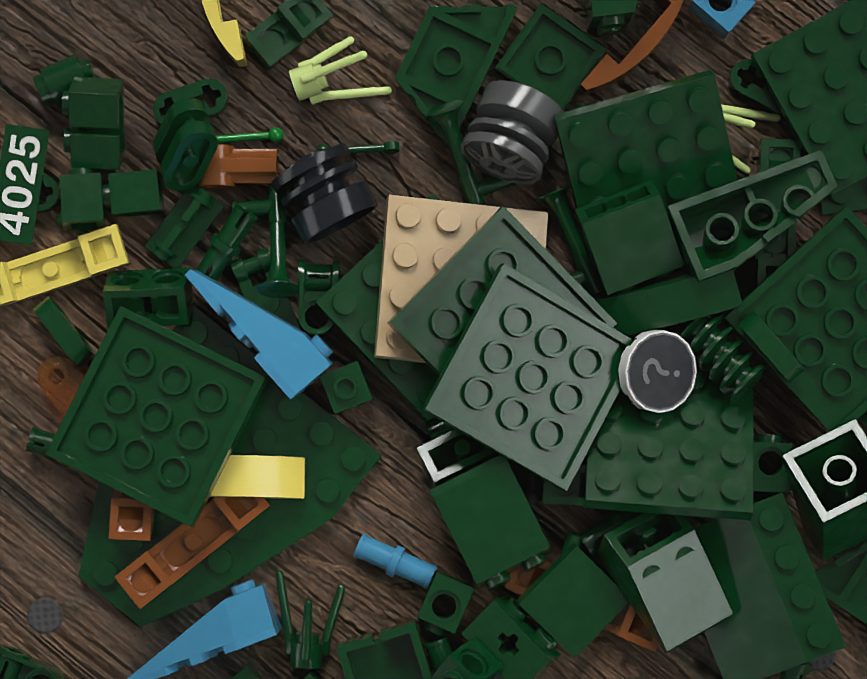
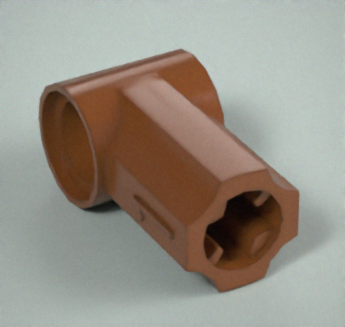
M218 145L202 180L199 182V187L228 189L234 188L235 185H272L271 182L278 176V150L235 149L231 145Z

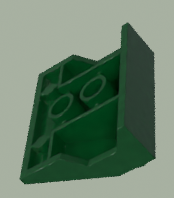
M783 492L754 503L751 521L717 518L693 528L733 612L731 617L704 632L723 679H763L846 647Z

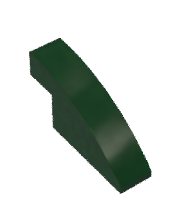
M675 269L667 277L648 279L638 283L635 288L625 293L607 295L606 291L592 295V298L617 322L613 328L624 335L694 320L743 305L733 270L698 283L692 273L685 274L680 269Z

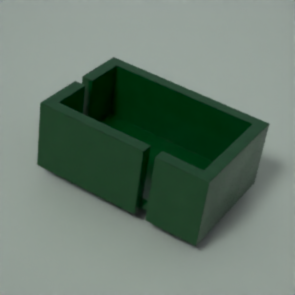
M415 619L380 629L379 634L381 638L375 639L373 632L338 642L336 645L345 679H430L433 676Z

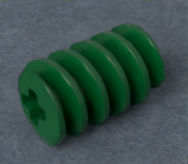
M722 314L713 318L708 316L698 318L682 332L680 337L690 344L695 358L701 356L698 365L702 370L712 368L709 378L713 382L723 380L719 388L722 393L729 394L734 392L730 399V402L733 403L748 393L760 381L767 364L763 362L753 367L751 362L757 353L754 350L743 355L740 353L746 341L743 338L734 342L729 340L735 331L733 326L723 330L718 328L724 319Z

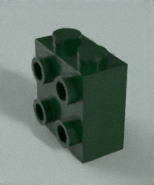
M652 180L575 209L599 280L607 295L628 292L635 288L638 283L651 278L660 279L667 277L675 269L684 266L661 195Z

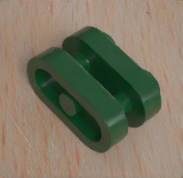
M187 98L174 103L168 109L153 141V150L160 164L164 183L172 190L182 191L196 186L202 180L218 147V140L213 127L210 125V118L206 107L198 99Z

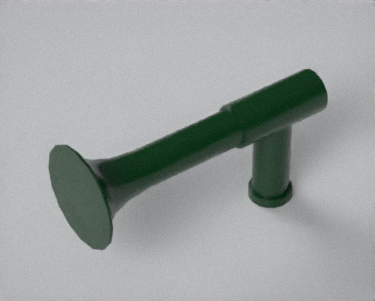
M464 100L447 102L424 113L425 116H431L436 119L445 133L459 174L458 179L466 203L486 205L483 196L516 185V183L496 177H490L478 182L471 163L461 153L463 138L458 123V112L460 106L465 103Z
M567 184L534 199V201L543 202L553 212L578 270L570 275L581 286L584 285L586 291L592 296L605 289L599 280L595 266L590 259L571 215L567 199L570 184Z
M271 185L269 186L268 200L234 201L232 210L235 205H240L246 208L241 217H246L249 211L256 216L269 215L270 272L267 281L257 287V292L266 297L284 298L297 294L299 286L289 280L286 271L285 227L287 225V207H283L281 199L286 196V191L276 193Z

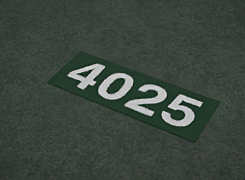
M6 124L0 159V241L32 245L50 130Z

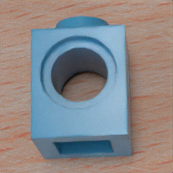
M693 0L688 9L725 39L752 8L755 1L727 0L728 9L716 11L710 6L709 0Z

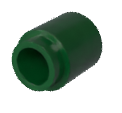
M74 54L40 69L41 74L34 76L33 80L47 107L54 103L57 106L62 105L63 92L69 91L74 77L96 78L88 59L79 60L78 56Z

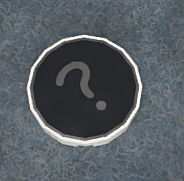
M664 330L642 332L635 337L637 339L633 341L631 346L627 345L621 355L618 368L620 387L624 394L628 395L630 400L634 402L632 404L639 409L657 413L674 410L685 402L694 387L697 374L695 356L689 344L678 334Z

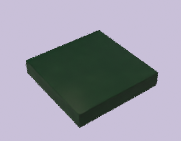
M541 3L499 61L495 71L511 82H517L542 92L555 101L564 111L578 91L581 83L587 78L605 53L606 48Z
M575 543L516 600L574 658L629 604V601L619 587Z

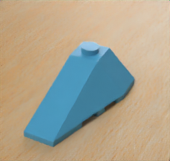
M190 269L185 274L209 305L221 317L226 316L230 320L228 325L234 335L247 347H254L258 352L254 357L255 360L290 399L297 397L334 364L329 359L333 351L318 335L311 338L304 331L197 270Z
M251 579L231 587L233 595L225 598L127 679H158L178 671L179 667L185 665L187 667L205 662L217 656L221 651L227 654L277 635L282 626L266 584L263 583L256 586L254 580Z

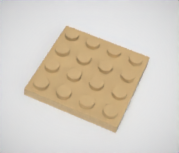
M388 195L386 199L374 358L426 363L387 322L501 207ZM506 208L546 249L548 212Z

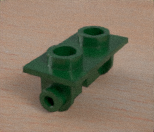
M197 185L187 189L147 242L145 248L171 267L179 268L224 208V205Z

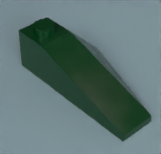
M819 150L672 204L667 208V215L682 260L699 283L739 268L834 192L838 185L823 151Z

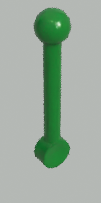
M274 127L269 132L216 135L218 143L270 140L273 143H278L282 141L284 133L280 128Z

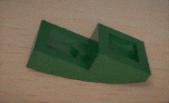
M286 0L277 7L273 15L244 36L243 41L269 71L320 30L334 15L322 0Z

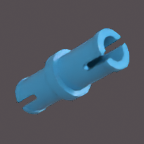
M365 533L361 536L353 555L354 558H359L386 570L385 575L392 578L394 575H398L423 586L425 589H428L437 569V565L430 564L405 553L406 548L399 545L394 548L367 536Z

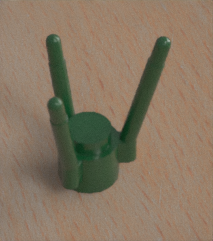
M278 570L275 575L285 634L284 653L290 654V666L305 669L321 668L322 656H329L330 640L342 603L345 585L339 584L322 639L320 640L319 633L312 632L313 603L311 599H306L304 602L303 628L301 632L295 633L294 639L284 575L281 570Z

